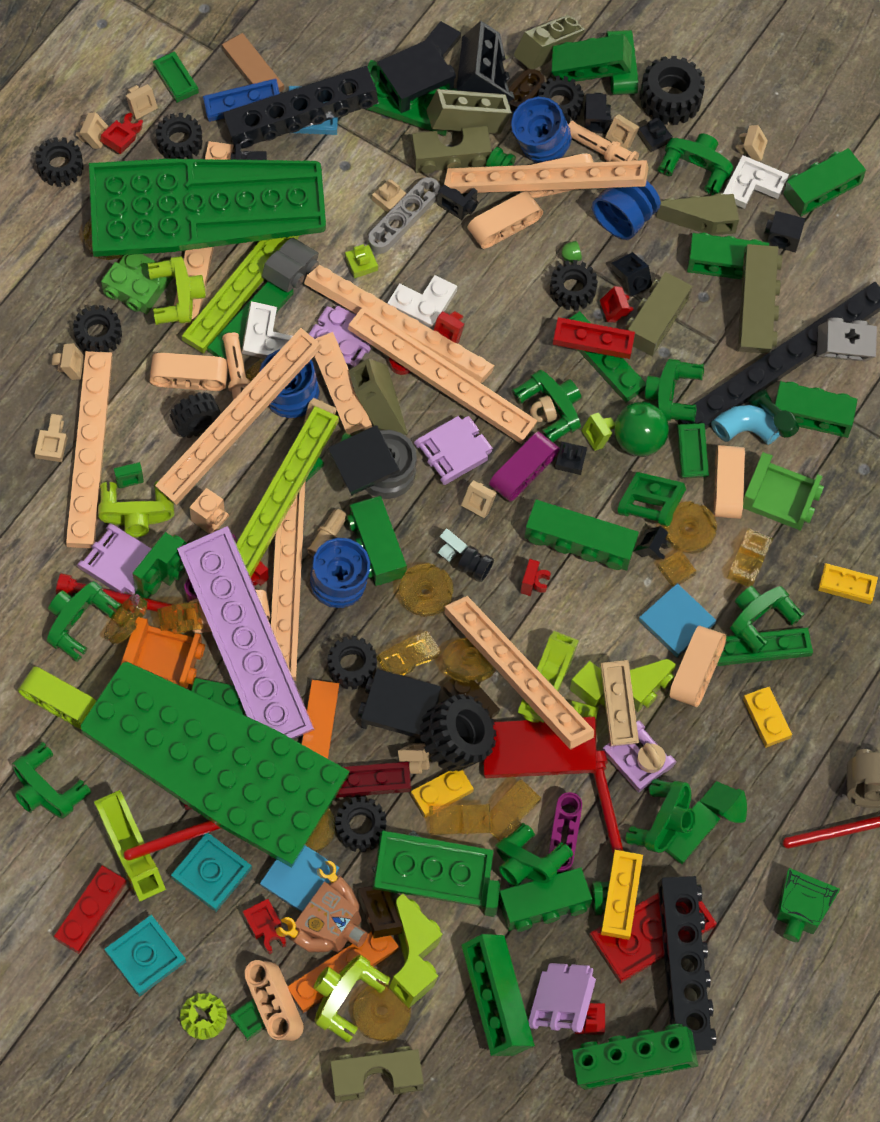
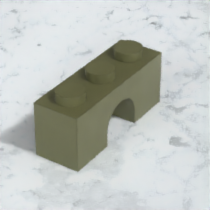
M487 126L462 128L461 143L454 147L443 145L439 141L437 131L412 133L411 148L415 173H432L434 171L447 170L448 168L484 167L492 153Z
M404 1046L394 1049L393 1053L382 1054V1051L375 1050L365 1053L364 1057L353 1058V1055L347 1054L337 1056L335 1061H330L335 1103L364 1099V1082L372 1074L387 1076L392 1083L393 1095L423 1091L424 1083L419 1049L412 1050L411 1047Z

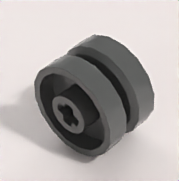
M381 430L380 432L400 469V473L365 489V491L375 497L381 496L382 499L396 498L405 494L413 485L417 465L416 448L411 440L402 433L393 430Z

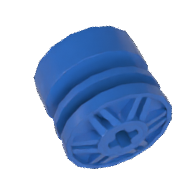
M530 98L521 103L513 113L511 120L512 132L525 156L533 162L541 163L559 159L569 149L572 139L570 127L559 105L550 98Z
M646 180V186L606 188L592 202V210L598 222L609 233L620 239L630 240L644 226V222L648 221L660 209L661 201L654 187Z
M281 349L274 351L266 357L261 364L260 371ZM312 360L305 365L269 404L272 412L286 418L301 417L306 414L309 402L313 398L319 399L320 391Z
M335 538L322 544L314 555L310 573V587L313 595L321 603L334 608L351 606L361 599L370 573V559L367 551L359 543L347 538Z

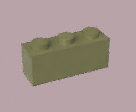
M441 89L436 90L427 108L431 127L438 130L462 131V128L487 126L488 133L501 134L512 114L506 94Z
M667 272L663 274L660 280L655 279L649 291L651 295L648 299H642L637 309L638 315L636 318L631 317L625 327V330L635 332L633 347L653 357L688 302L692 285Z

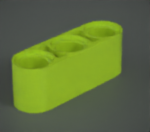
M33 667L18 688V692L24 698L81 729L82 722L96 703V700L39 667Z

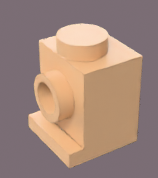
M208 488L190 506L191 521L209 534L217 531L229 517V514L224 510V500Z

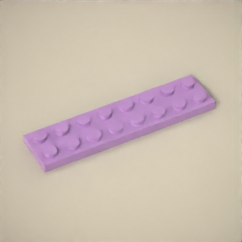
M228 526L177 548L247 717L269 726L291 739L315 730Z

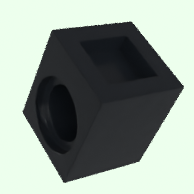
M775 211L773 220L768 219L764 234L769 235L767 240L769 246H778L780 249L796 253L806 218Z

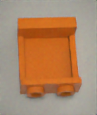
M137 616L121 664L129 662L187 689L189 684L193 685L197 674V669L194 667L197 659L201 660L203 657L205 644H202L201 634L195 633L194 637L152 627L149 626L148 619Z

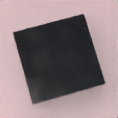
M377 425L328 447L351 496L400 473V469Z

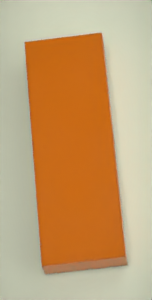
M312 680L307 713L315 730L303 735L302 745L328 759L339 683Z

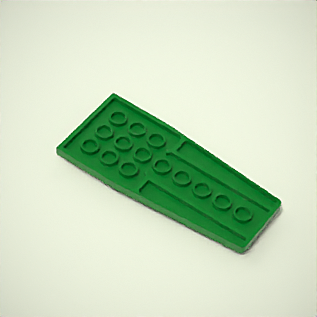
M153 159L89 163L93 257L178 252L316 234L326 230L321 163L318 161Z
M129 662L121 664L81 724L82 734L220 828L291 868L350 772L269 726Z

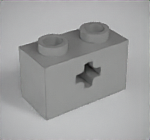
M829 318L827 322L818 326V357L864 362L876 357L877 326L868 325L867 321L861 320L845 323L842 318Z

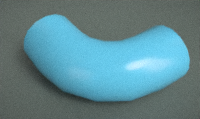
M753 405L735 406L721 413L711 422L714 432L725 442H729L737 434L744 431L755 433L767 445L773 443L780 436L774 424V418L765 409Z

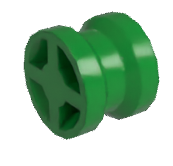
M496 147L490 154L486 167L513 166L516 156L506 154L502 148Z

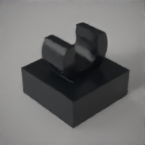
M660 118L647 122L646 125L638 129L637 133L650 152L667 145L668 141L673 138Z
M561 441L555 469L581 475L587 447Z
M662 526L646 529L634 551L641 557L651 555L655 560L664 559L665 556L659 549L660 547L663 549L671 547V543L665 539L668 531Z

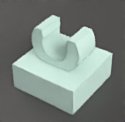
M446 528L440 537L447 543L438 553L450 562L457 554V551L463 555L469 546Z

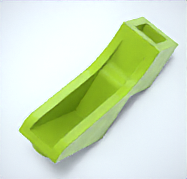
M553 631L548 639L537 670L559 692L563 679L569 671L579 640ZM522 699L518 713L523 714V717L531 722L541 721L544 723L543 719Z
M664 659L630 670L634 707L637 713L643 706L648 708L658 696L655 693L661 687L666 689L675 678L673 673L676 664L674 662ZM589 661L572 679L569 690L587 705L598 707L602 704L605 706L601 670Z
M118 790L94 801L110 844L120 860L129 884L139 902L166 890L159 870L150 854L130 861L126 860L123 856L125 850L144 844V841L122 792Z
M402 894L397 898L395 908L403 926L402 934H398L404 956V966L393 976L389 988L410 1008L429 992L437 981L438 975L434 966L430 962L424 961L423 958L439 945L443 934L438 924L428 919L414 900L408 899Z

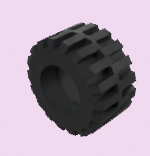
M665 56L661 57L660 61L654 60L652 65H648L641 84L640 104L642 108H646L645 113L648 116L652 115L653 119L660 118L663 124L668 125V122H672L673 125H678L679 121L686 123L689 117H695L696 112L700 109L705 89V79L702 77L700 68L695 69L696 64L693 62L688 63L687 59L683 57L682 59H677V56H671V59H667ZM674 87L679 89L683 93L670 94L665 92L662 88Z
M464 694L454 695L431 707L423 716L422 721L424 723L420 724V730L423 732V735L420 736L421 741L425 743L426 747L424 749L426 753H430V759L433 762L437 761L438 766L442 769L447 767L448 771H462L486 759L493 752L492 748L496 744L493 738L497 736L496 730L493 729L495 724L488 715L490 714L487 708L484 709L482 707V703L479 700L474 701V698L469 695L466 697Z

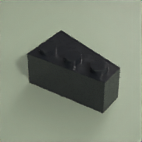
M482 21L462 36L456 90L506 94L508 103H510L514 99L513 92L509 91L507 85L510 77L509 72L504 71L503 61L506 58L501 35Z

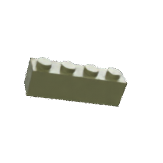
M747 244L744 249L738 352L768 354L772 347L777 345L778 333L773 331L774 321H778L779 306L775 305V296L780 294L781 281L776 279L777 270H781L782 255H778V246Z

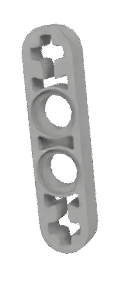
M430 177L421 179L371 230L368 237V245L372 252L376 254L386 253L437 201L440 185L436 179ZM430 188L433 189V193H432L431 191H428V192L423 196V194H424V189H426V190H429ZM408 203H416L419 209L412 212L408 211L405 206ZM398 219L403 225L400 228H393L389 225V222ZM385 235V237H384V243L381 242V241L378 242V243H375V238H376L377 240H380V239H382L383 236Z

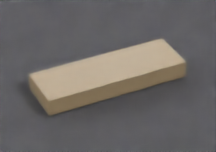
M629 661L600 663L610 747L638 744L639 738Z

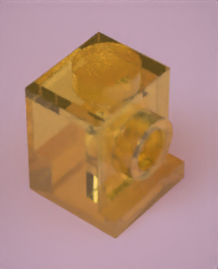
M199 601L174 604L157 609L161 631L172 630L173 634H180L203 629Z

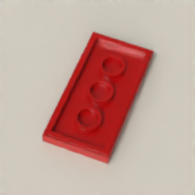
M582 717L594 729V738L572 749H569L545 722H531L529 720L494 722L493 729L496 730L497 736L493 739L496 741V744L492 748L493 752L491 755L484 759L485 778L597 773L595 717Z
M658 893L635 906L629 940L601 935L602 926L589 934V937L619 983H623L664 958ZM701 901L699 902V911L704 913L705 929L701 930L702 934L716 927L717 923ZM676 902L677 911L681 914H688V906L683 902ZM680 930L678 932L679 939L682 942H691V935L687 931Z

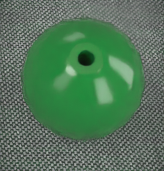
M636 402L626 406L615 421V438L624 451L633 456L646 457L655 454L663 447L668 438L669 426L661 409L647 402Z

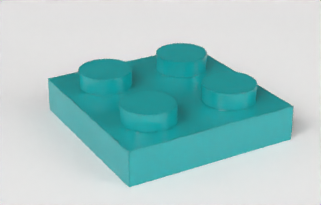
M207 833L171 874V879L213 911L217 912L252 870V865L211 834Z
M152 915L104 949L105 953L139 997L186 963V958Z

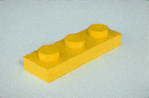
M619 850L614 851L601 935L630 939L643 855Z

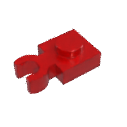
M126 114L123 124L116 120L101 134L100 142L117 153L122 154L136 140V134L142 130L143 120H139L138 123H131L133 114Z
M269 899L242 911L255 939L264 936V948L268 954L273 953L270 946L272 940H278L282 947H286L285 937L278 936L276 933V928L282 927V924Z

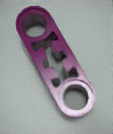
M536 432L494 474L489 482V486L509 502H512L555 459L560 448L542 433Z
M572 792L564 793L558 798L554 814L548 854L561 842L563 825L568 826L566 845L573 852V856L566 861L567 865L560 867L557 870V874L570 871L574 861L582 812V800L577 794ZM564 805H571L575 808L576 811L573 813H566L562 810L561 807Z

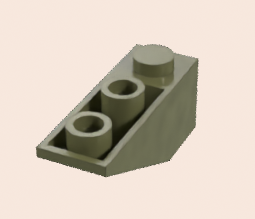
M569 15L563 16L525 31L514 56L529 69H536L547 64L552 59L553 46L561 45L565 42H573L584 33L585 29L578 24L575 18Z
M718 193L705 197L668 198L661 201L660 209L656 212V218L710 235L736 233L739 222L734 194Z
M368 358L348 370L355 394L373 425H377L380 431L393 430L406 436L408 432L388 366Z

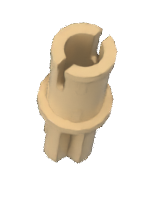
M333 510L323 527L320 526L318 528V535L307 549L312 557H314L322 544L337 538V533L347 519V514L342 510Z

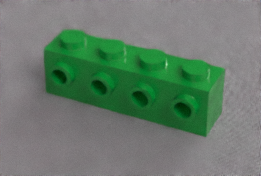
M535 500L526 525L524 539L538 546L546 545L553 547L556 551L563 554L572 553L578 555L588 562L597 561L606 564L611 569L627 571L639 532Z
M481 934L461 944L491 1056H515L534 1047L535 1044L505 935Z
M672 1024L666 1026V1030L655 1033L654 1030H643L637 1033V1037L626 1039V1036H615L609 1038L608 1043H583L579 1049L572 1050L577 1083L581 1088L587 1090L699 1067L693 1033L687 1026L683 1027V1024Z

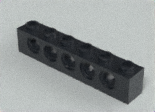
M363 66L223 112L236 150V144H241V148H249L253 144L265 140H273L278 136L290 132L294 133L311 125H319L327 120L343 117L360 109H368L379 102L367 66Z
M696 876L664 877L660 879L657 886L670 1025L683 1024V1027L687 1026V1017L696 1018L700 1024L699 1030H691L696 1055L708 1054L713 1050V1046H716V1031L710 1025V1017H713L714 1010L712 999H708L707 988H710L711 978L709 970H705L704 959L708 957L707 942L702 941L701 930L705 929L704 913L699 911V902L702 901L701 884H697ZM676 902L685 903L689 909L688 914L679 913L675 906ZM680 930H685L691 935L690 943H684L679 939L678 932ZM682 959H689L693 963V972H687L682 968ZM684 988H692L696 992V1001H689L685 998Z

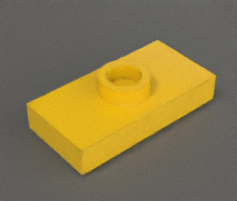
M825 563L818 591L871 605L878 577Z

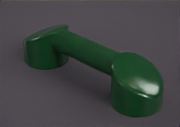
M767 390L758 391L750 397V405L765 409L774 418V424L781 437L788 438L798 432L799 425L794 415L786 410L781 411L772 402Z

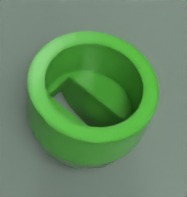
M577 241L569 242L562 248V257L565 261L569 260V263H573V260H582Z

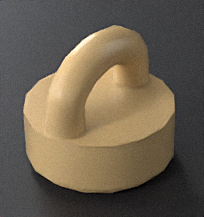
M546 395L539 398V401L534 403L530 409L531 417L536 419L537 422L546 421V423L555 421L557 414L550 396ZM538 408H541L543 415H537Z
M644 744L637 755L638 766L647 773H655L661 770L666 760L664 750L656 744Z

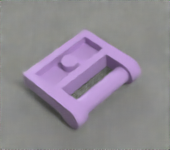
M637 721L639 741L643 745L646 743L658 745L644 730L645 726L642 722ZM610 743L603 747L602 751H605L606 757L638 793L652 783L654 779L669 771L677 762L671 755L667 756L665 753L666 760L662 769L655 773H647L638 766L637 755L640 749L636 744L610 747Z

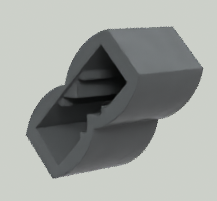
M294 237L290 238L279 251H276L266 261L262 277L286 292H290L294 288L297 289L303 283L304 278L319 265L317 261L319 252Z

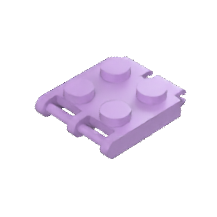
M326 306L318 319L319 325L315 324L309 335L316 339L333 332L348 369H352L359 364L365 353H369L371 350L370 344L364 343L363 339L348 330V325L356 316L355 314L339 306H336L335 309ZM359 350L360 352H359L358 356H357L356 359L353 361V360H352L353 357L355 356V354H356L357 351Z
M457 416L414 442L415 446L421 448L428 458L427 463L430 466H434L442 477L440 481L443 485L486 462L488 454L493 449L483 434L477 436L480 430L469 416L462 420Z
M109 523L106 527L107 532L99 542H94L91 546L93 548L84 561L80 560L77 566L112 590L120 593L127 592L133 595L135 587L132 573L150 552L151 548ZM113 534V537L104 547L103 544L110 537V535ZM98 552L99 555L95 558V560L92 562V564L89 565L88 563L91 561V559H92V558L95 556V554Z
M550 963L547 972L542 971L528 1021L530 1028L537 1029L539 1026L550 1027L551 1030L559 1031L560 1028L572 1029L573 1032H582L596 981L592 976L593 968H590L588 965L572 964L569 967L568 964Z

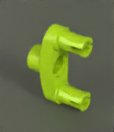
M182 256L172 257L168 261L148 263L150 280L170 276L176 278L179 301L175 306L153 308L155 324L159 325L178 321L180 324L191 322L193 300L206 298L203 276L188 277Z
M158 481L154 483L155 501L117 502V484L110 482V491H107V482L100 484L101 503L98 505V517L105 523L124 525L125 532L132 537H143L148 534L149 525L168 521L174 516V503L156 488L155 485Z
M361 954L353 958L340 973H337L330 967H326L317 978L313 987L314 990L324 996L317 1010L314 1023L323 1030L329 1029L347 1043L353 1037L346 1033L344 1028L355 1034L358 1027L338 1015L337 1010L356 981L361 979L377 990L378 993H381L386 987L378 983L376 979L387 985L390 981L389 976L371 966L370 961Z

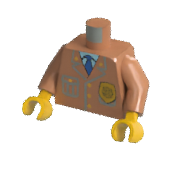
M324 861L329 866L330 872L328 875H325L320 868H317V875L323 879L328 878L329 884L324 881L296 922L289 917L281 919L283 923L287 924L288 931L278 927L276 928V933L281 937L289 935L291 941L307 952H328L330 950L339 952L347 941L360 947L368 935V932L358 927L362 920L359 914L360 905L352 888L340 875L335 874V864L331 861Z

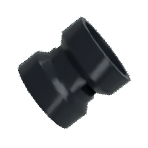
M470 545L462 555L457 569L464 573H473V578L482 582L491 570L494 558L488 555L481 556L478 549Z

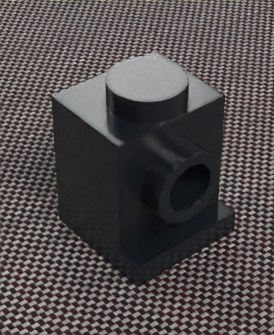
M586 93L584 128L594 133L607 134L611 125V105L606 104V94Z

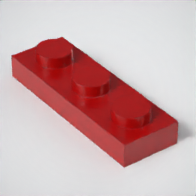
M558 317L553 345L630 359L635 332Z
M102 865L54 935V939L80 954L127 884L126 879Z

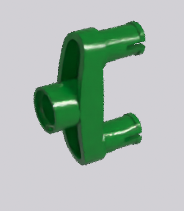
M701 133L697 136L695 142L681 138L670 139L665 147L666 153L657 170L663 174L667 167L665 175L672 176L679 159L709 170L712 173L707 184L704 186V191L709 194L714 186L713 196L720 193L725 179L731 175L733 165L727 158L716 152L719 145L718 141L708 134Z
M669 359L661 377H647L645 399L658 400L659 409L662 410L667 421L675 419L695 422L697 406L694 404L673 403L676 382L680 378L703 381L704 364L681 362L679 359Z
M538 370L530 376L531 379L512 389L513 395L516 399L519 398L518 402L520 404L538 392L543 393L545 396H550L555 410L561 419L544 428L542 433L553 443L568 432L573 433L581 428L580 420L573 404L579 401L582 396L571 379L558 385L546 372Z
M95 581L87 584L74 597L62 590L54 597L48 607V610L57 616V619L50 629L47 643L55 649L60 648L73 658L75 662H78L82 657L74 649H77L84 655L87 647L71 637L69 631L89 605H95L107 614L109 618H113L116 613L108 605L117 611L122 606L121 603H118L103 591L104 588Z
M750 586L734 601L743 612L729 629L737 637L740 636L756 654L768 644V641L752 625L753 622L772 608L777 609L792 626L805 614L789 598L790 595L782 586L771 589L762 595L753 586Z
M41 742L26 756H20L12 762L13 770L23 787L15 792V797L20 805L29 813L41 805L55 816L63 819L73 812L75 805L91 794V790L86 784L82 786L84 782L79 779L66 792L58 794L35 771L45 761L53 757L51 749L49 747L45 748L46 744Z
M659 779L652 781L654 785L649 787L650 795L666 799L650 830L634 826L628 829L629 832H632L626 833L625 838L628 844L643 846L648 851L662 853L669 847L678 832L690 833L696 823V814L692 808H689L692 795L691 788L686 782H667Z
M521 823L507 838H502L495 845L498 855L504 861L499 867V871L504 879L513 886H517L525 878L548 883L557 875V870L573 856L572 850L569 846L560 842L547 856L540 858L523 849L522 847L535 836L532 828L527 824L525 825V823Z

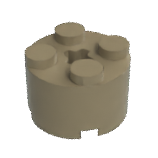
M869 749L856 751V756L847 762V797L849 800L851 797L855 799V804L858 806L880 808V753L872 752Z

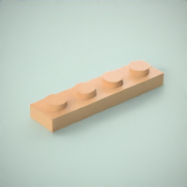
M331 332L316 338L315 340L321 344L322 348L315 355V359L346 433L354 436L371 428L370 419L355 394L348 366L334 333Z

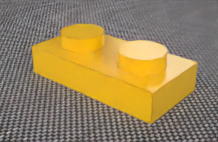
M770 687L744 695L743 701L765 748L791 739L792 733Z
M455 770L453 772L448 771L412 790L411 796L424 818L473 793L474 788L463 770Z

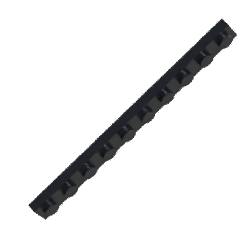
M873 282L694 403L697 406L695 422L688 420L675 421L679 425L705 423V430L712 426L711 422L721 413L735 406L743 405L749 401L752 395L758 391L765 390L817 354L818 326L827 322L829 318H842L843 322L852 323V321L857 320L866 321L880 312V286Z

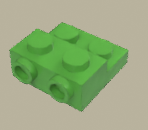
M143 254L124 255L119 263L115 262L102 279V290L110 299H118L124 302L131 310L141 311L147 315L174 276L150 280L148 263H157L156 261Z

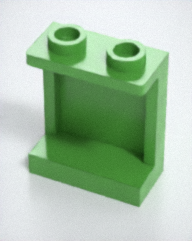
M762 452L744 496L743 509L801 531L804 522L810 523L815 508L811 507L813 499L819 501L824 486L819 485L822 476L817 474L814 480L770 463L772 455Z

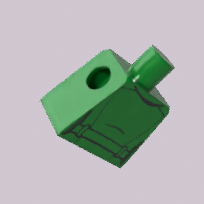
M789 868L783 879L776 916L777 920L787 924L783 937L792 942H799L803 931L814 934L838 895L840 888Z

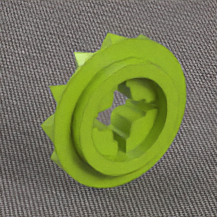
M210 992L207 994L197 993L195 996L187 999L181 1009L180 1020L182 1027L187 1034L196 1039L205 1040L213 1038L226 1025V1007L220 998H217ZM195 1008L202 1011L211 1008L209 1017L212 1024L204 1019L197 1022L199 1016Z

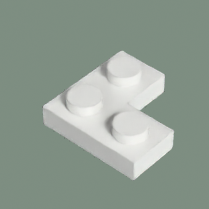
M742 155L723 194H734L736 205L745 209L754 190L778 199L788 180L789 174Z
M434 275L423 294L399 284L387 304L394 306L397 310L433 330L437 317L442 311L446 310L456 294L457 286Z
M251 301L243 339L242 354L266 359L274 351L282 349L293 337L273 332L277 307Z

